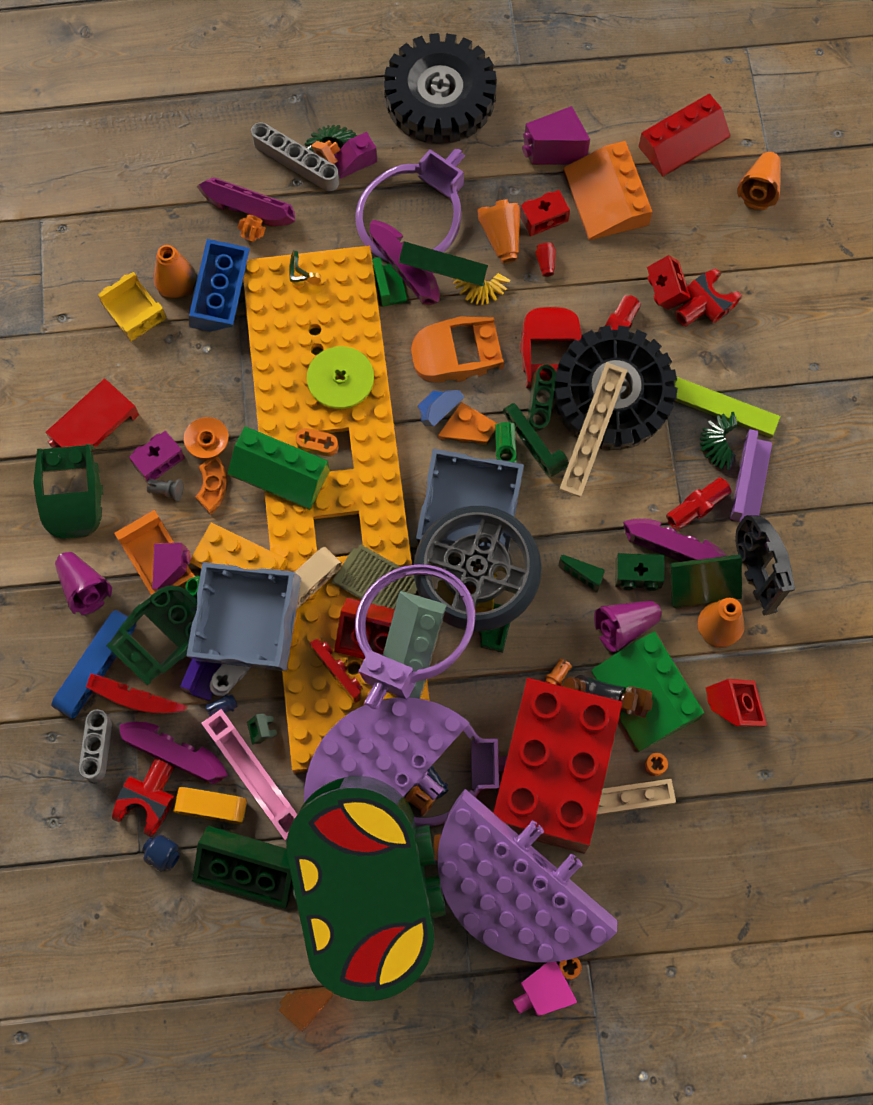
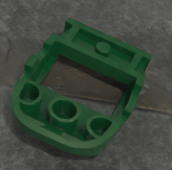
M86 444L37 449L33 484L38 513L43 527L57 538L86 537L95 532L100 525L102 519L101 495L104 494L103 485H101L99 477V466L93 459L92 450H95L94 445ZM87 469L88 491L44 495L43 473Z
M165 586L157 590L132 611L106 647L146 685H149L153 679L161 673H165L187 655L192 622L197 611V600L187 590L179 586ZM143 615L177 646L162 664L156 661L127 633Z

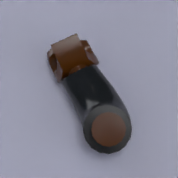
M578 675L575 678L568 677L563 683V687L622 701L621 709L626 714L646 718L648 711L652 708V691L633 686L626 688L608 684L585 675Z

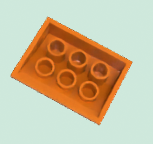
M626 141L606 145L563 168L588 240L650 224L652 209Z

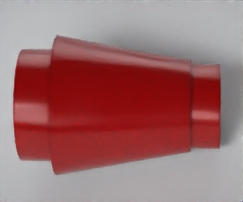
M541 243L537 245L535 254L542 276H553L555 274L556 248H554L553 243Z

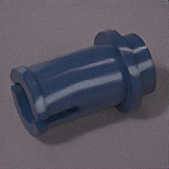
M225 694L224 698L206 705L207 711L217 708L208 713L210 717L220 709L225 713L230 710L234 712V709L238 707L233 694L229 696Z
M431 766L427 770V775L444 788L440 794L431 788L438 795L436 797L438 799L449 791L447 788L448 784L442 781L434 766Z

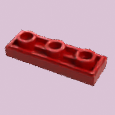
M314 639L310 642L311 650L351 700L357 703L362 699L360 691L363 689L355 677L352 679L348 677L345 673L348 669L340 659L336 661L332 657L333 650L327 642L321 643L319 639Z

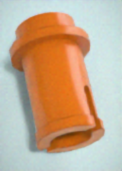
M560 658L552 672L545 676V682L562 686L563 679L572 668L571 664L567 661L563 664L564 659Z

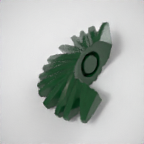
M327 125V128L323 126L322 130L318 129L319 134L312 133L311 136L313 138L307 139L304 145L307 149L314 152L311 147L312 144L316 141L326 143L330 140L332 144L336 142L341 149L349 139L357 135L353 130L347 131V127L340 129V125L336 127L332 125L331 128Z
M731 412L729 422L725 414H722V419L718 415V426L710 420L708 424L712 429L703 428L704 432L701 433L703 437L700 438V441H704L700 443V446H703L701 451L711 450L705 455V458L713 457L710 463H715V467L720 464V469H723L727 464L728 471H730L736 455L728 446L725 435L738 426L734 412Z

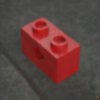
M560 190L547 192L542 197L527 200L520 205V218L530 237L569 221L570 208Z
M667 255L647 267L648 281L654 289V300L658 306L670 310L691 299L680 263L677 259Z

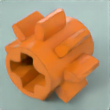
M247 215L243 220L240 219L237 229L241 230L240 236L242 238L255 242L257 238L263 237L266 227L262 226L260 218Z

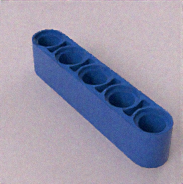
M114 610L109 615L54 696L51 703L53 708L71 719L79 714L93 693L92 690L86 688L90 674L104 677L117 656L106 645L112 640L128 616L118 610ZM137 622L127 631V633L132 635L136 628Z

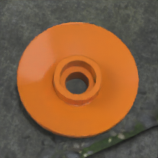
M212 417L196 419L187 427L184 433L186 449L191 455L200 459H211L220 455L227 447L229 441L226 426L220 420ZM206 439H211L210 443H204Z

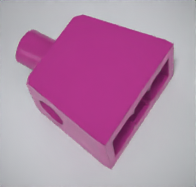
M547 962L524 980L520 985L525 994L512 1000L519 1014L533 1008L537 1017L577 1003L557 962Z

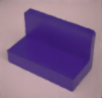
M192 659L180 687L187 694L210 701L213 696L210 690V682L222 664Z

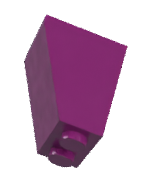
M570 106L526 123L522 151L526 158L529 157L532 165H569L588 155L590 138L573 107Z

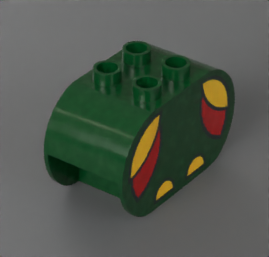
M349 776L336 779L317 789L305 801L290 826L286 842L287 856L308 961L317 980L332 993L355 1001L383 1000L409 988L424 972L434 945V918L446 915L445 900L439 874L426 877L424 869L425 865L435 864L432 835L429 825L416 827L414 814L408 802L389 784L366 776Z

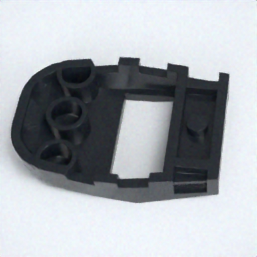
M746 515L737 526L735 533L737 552L742 557V561L746 563L748 571H745L744 575L747 582H753L756 589L753 591V595L756 600H760L764 609L762 611L763 615L774 614L778 612L777 607L788 593L795 590L789 554L770 522L758 515ZM774 557L775 563L772 565L774 571L769 577L765 567Z

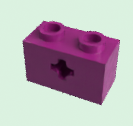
M166 430L161 434L154 435L150 442L143 447L136 448L132 455L129 456L133 466L147 483L149 479L156 480L185 459L181 448Z

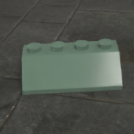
M400 591L383 656L412 667L413 672L430 667L447 604ZM426 679L416 682L409 696L410 698L420 699Z

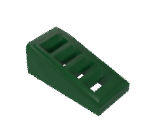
M561 555L558 566L592 590L598 592L605 570L572 557Z

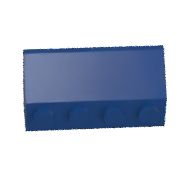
M211 239L206 240L189 313L190 328L212 332L233 327L250 248Z

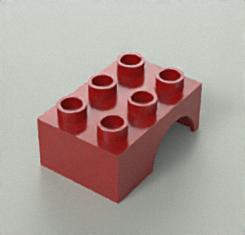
M527 678L493 813L518 835L524 831L531 821L537 822L536 828L540 825L544 830L543 834L535 841L585 854L591 843L622 701Z

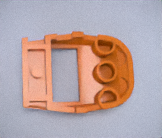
M460 316L441 321L420 330L412 342L411 355L414 369L422 379L428 382L442 383L446 380L456 379L457 382L466 381L468 377L475 375L479 377L487 374L488 369L498 366L499 370L504 369V360L500 350L494 317ZM467 325V327H472L480 362L458 365L451 328Z

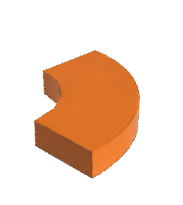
M218 456L207 459L198 467L203 475V485L195 498L210 515L220 506L227 488L225 468Z

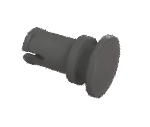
M149 479L148 484H152V486H147L148 493L166 495L167 498L173 497L176 502L181 500L184 490V484L181 479L176 480V482L173 480L165 482Z

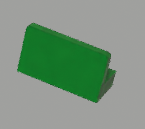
M381 257L373 258L374 276L382 307L406 302L407 296L400 275L391 264L382 265Z

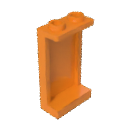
M155 510L114 533L151 595L156 592L152 589L154 544L174 543ZM188 564L187 571L170 586H179L186 590L187 581L195 577Z

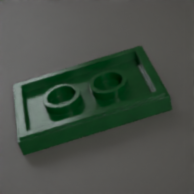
M740 554L671 563V598L673 608L714 603L725 598L742 599V557Z

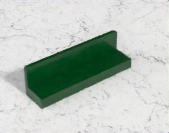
M405 241L403 242L398 260L400 264L482 287L485 285L483 282L488 265Z

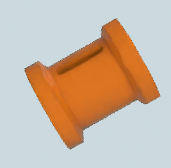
M417 785L411 789L405 800L421 811L420 814L424 816L433 806L436 798L432 800Z

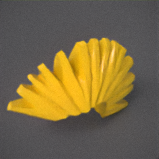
M499 273L490 281L484 280V287L453 279L456 280L453 282V284H457L455 286L456 289L464 287L459 293L460 295L470 290L465 300L468 301L471 298L470 303H473L477 297L476 305H478L479 300L481 305L484 304V300L486 304H489L488 295L496 301L497 298L494 292L503 295V291H506L507 288L501 283H510L508 278Z

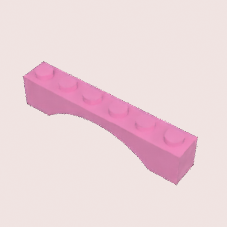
M220 709L202 722V725L287 842L290 826L297 813L267 774L223 710Z

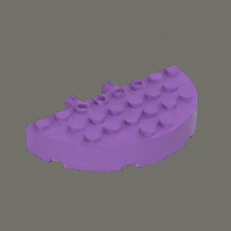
M403 697L383 699L378 709H372L368 705H364L342 718L320 742L312 757L306 775L304 803L312 793L323 785L349 776H366L381 780L396 789L403 797L413 786L416 787L418 785L434 800L438 795L431 788L438 794L444 788L427 775V770L469 725V722L453 710L425 699L410 697L407 700Z
M465 789L451 808L442 831L438 849V873L442 891L450 909L472 936L489 948L512 958L530 962H558L585 955L603 945L617 933V920L569 879L582 867V863L578 858L574 860L575 855L570 854L557 869L531 846L544 832L540 825L536 828L537 822L531 821L524 831L518 835Z

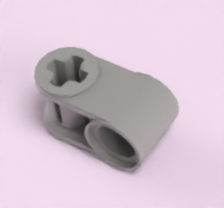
M222 664L210 682L211 692L216 696H225L245 676L251 667ZM224 680L226 682L225 685L219 687L217 683Z

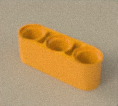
M179 787L173 812L215 821L243 824L247 799L233 795Z

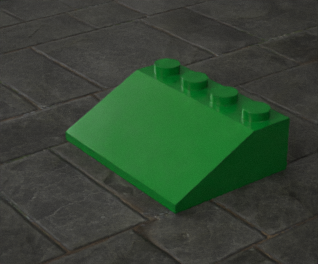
M655 631L633 642L591 669L593 676L598 681L626 688L633 686L652 691L651 700L653 704L646 718L626 714L622 709L619 715V720L638 753L700 720L704 714V711Z

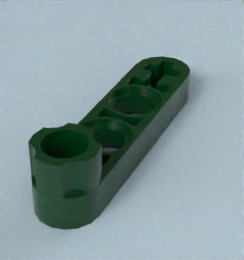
M511 403L503 408L508 422L515 424L516 433L549 478L567 469L569 462L564 452L559 449L551 454L515 403Z

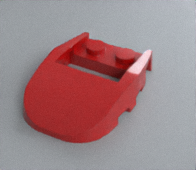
M540 307L531 310L526 315L522 326L520 342L522 367L527 377L526 388L532 387L534 373L540 366L544 365L531 364V341H575L576 339H581L579 318L573 311L562 307ZM548 364V365H551L552 367L555 368V371H557V368H558V365H559V364ZM540 372V378L543 381L550 380L547 372Z
M92 673L86 685V688L117 704L139 711L156 714H178L187 711L188 708L186 705L157 695H151V693L131 687L129 691V685Z

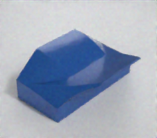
M460 390L432 391L418 404L421 422L424 426H435L464 398V395Z

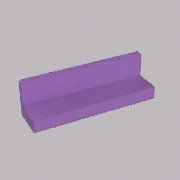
M749 429L745 438L730 520L741 522L746 515L759 516L772 443L758 440V431Z

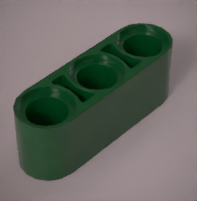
M548 364L540 366L534 373L527 420L535 432L543 430L549 424L551 417L556 371L554 367ZM540 372H547L550 380L543 381L540 378ZM538 393L544 394L547 399L546 403H540L536 395ZM534 415H540L543 418V425L534 423Z

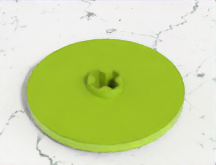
M337 346L322 351L312 360L307 371V384L310 393L320 404L333 409H347L358 405L369 395L374 384V371L370 361L363 353L354 348ZM338 374H339L340 376H343V375H344V379H345V380H343V381H342L341 379H338V380H337L336 375H338Z

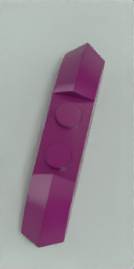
M215 177L197 186L201 194L220 209L224 210L228 206L229 210L235 212L243 211L247 215L260 218L262 224L269 226H284L295 222L293 207L291 204Z
M372 220L369 230L371 241L420 302L426 305L439 303V288L432 272L398 263L403 242L400 243L403 235L394 227L384 222Z
M640 518L623 522L625 534L629 542L680 562L727 556L710 541L704 539V542L701 543L697 538L678 534L676 530L670 527H660L661 522Z
M136 721L120 724L122 740L129 746L211 785L222 781L228 776L220 760L204 747H201L195 753V748L184 742L181 745L173 742V737L163 732L158 735L160 726L152 723Z

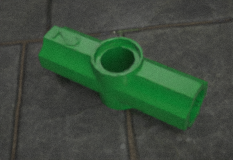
M509 422L495 424L496 459L501 460V456L507 453L513 456L508 462L517 463L515 424Z

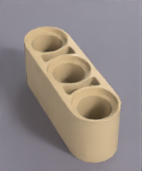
M326 547L318 550L295 571L301 577L297 608L325 584L342 566V563Z

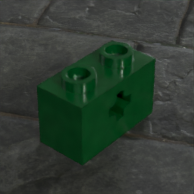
M617 554L615 560V587H621L623 590L644 588L646 591H656L658 588H662L664 583V555ZM640 570L643 576H639V573L636 571Z

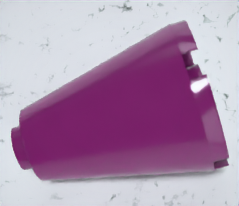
M64 552L57 557L55 568L68 607L72 613L80 612L81 615H87L100 609L105 604L103 600L107 595L109 598L112 595L110 583L73 552Z
M653 601L606 605L595 610L594 624L596 630H601L603 636L599 638L606 649L614 652L622 649L659 623L662 611L659 605Z

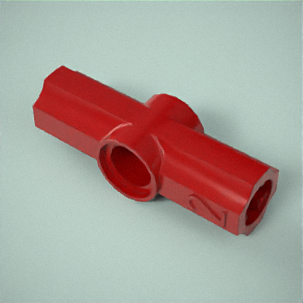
M625 295L615 313H612L608 318L605 326L611 325L612 330H617L618 325L631 328L632 321L641 307V302L632 295Z
M719 477L702 490L697 489L692 492L682 504L666 514L669 525L679 531L696 518L701 519L706 516L716 504L731 495L732 490L729 483Z

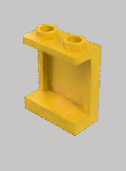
M135 272L124 275L118 282L104 288L98 294L102 306L130 342L167 319L163 307L159 302L156 303L138 280Z

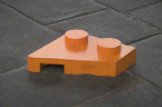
M461 402L438 434V439H456L463 443L474 442L487 445L494 436L495 424L498 423Z

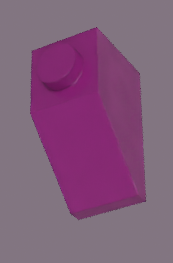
M367 132L349 139L335 155L337 162L334 165L338 169L339 178L346 177L377 162V149Z
M182 543L154 544L152 585L154 591L174 584L187 571V564L190 563L191 555L185 545Z

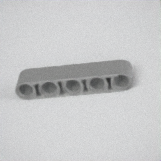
M256 123L252 126L251 134L256 149L326 191H334L338 188L339 175L338 169L334 164L265 123Z

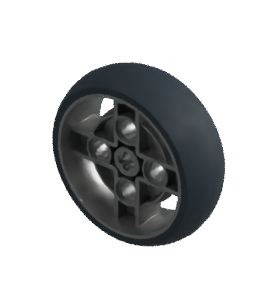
M489 506L462 507L440 517L423 535L414 559V565H431L442 568L455 575L466 587L469 585L474 586L476 592L471 597L475 610L478 603L490 601L498 597L504 590L515 594L510 601L497 609L475 613L473 631L497 629L515 620L532 602L541 580L540 553L531 533L511 514ZM479 526L476 534L463 536L451 546L441 543L447 536L459 529ZM502 532L509 535L519 546L523 554L525 569L513 566L507 548L499 541ZM483 542H488L491 544V548L482 551L479 549V545ZM452 557H459L461 562L453 566L449 564V560ZM476 564H481V569L483 570L479 569L478 572H474L472 566L476 567ZM497 571L506 573V577L502 580L495 579L493 575ZM414 575L420 597L447 604L443 622L455 628L466 630L467 610L459 592L445 581L449 590L455 595L451 606L438 595L430 575Z

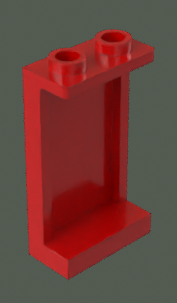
M104 378L45 432L50 439L47 442L52 448L86 444L94 445V448H96L128 417L134 421L139 416L136 406Z

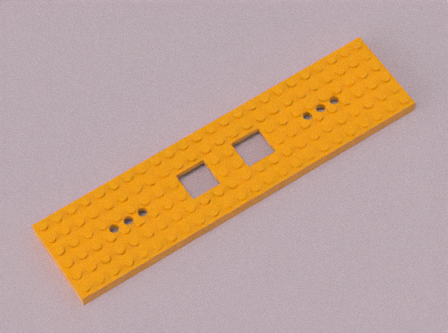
M370 245L300 253L298 267L308 273H319L321 275V282L319 284H310L307 280L300 282L290 281L289 265L291 255L248 259L243 280L258 431L298 448L296 434L304 428L325 433L349 431L354 469L330 471L310 510L264 491L270 551L288 560L283 571L295 572L317 552L314 519L359 514L363 546L400 567L412 565ZM294 268V277L303 276L296 272ZM313 328L321 330L320 334L316 336L311 335L309 332ZM345 346L363 353L370 361L374 371V384L366 399L358 405L347 409H333L320 404L310 393L307 384L309 365L317 356L311 353L314 348L319 347L326 350L332 347ZM339 374L336 375L337 380H338V379H341L342 381L345 380V379H344V375H343V376H340ZM341 556L336 558L343 565L348 556ZM337 572L296 609L287 671H282L291 765L294 774L308 772L312 757L322 739L342 718L365 705L364 702L373 687L364 682L360 673L351 675L348 671L345 672L350 679L355 677L363 688L360 690L362 699L354 703L310 647V642L314 639H319L321 643L326 641L333 650L332 657L336 661L340 659L347 668L354 663L361 667L365 660L334 652L340 611L346 599L350 598L361 601L358 597L332 583ZM426 679L420 699L430 701ZM386 692L383 699L397 698L398 696Z

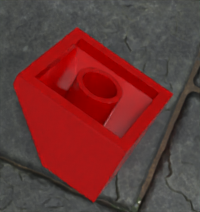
M726 679L705 687L708 704L716 714L740 727L767 726L755 680Z

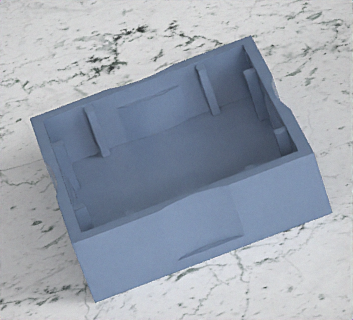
M433 449L427 477L426 498L421 509L416 536L417 542H420L425 532L436 520L462 507L489 506L503 510L515 517L524 464L496 459H477L462 453ZM479 526L459 529L447 536L441 543L451 546L463 536L476 534ZM502 532L499 541L509 552L511 537ZM483 542L479 545V549L482 551L491 548V544L488 542Z
M203 562L197 592V611L192 622L187 657L201 662L287 671L301 577L292 571L263 568L254 570L243 569L234 565Z

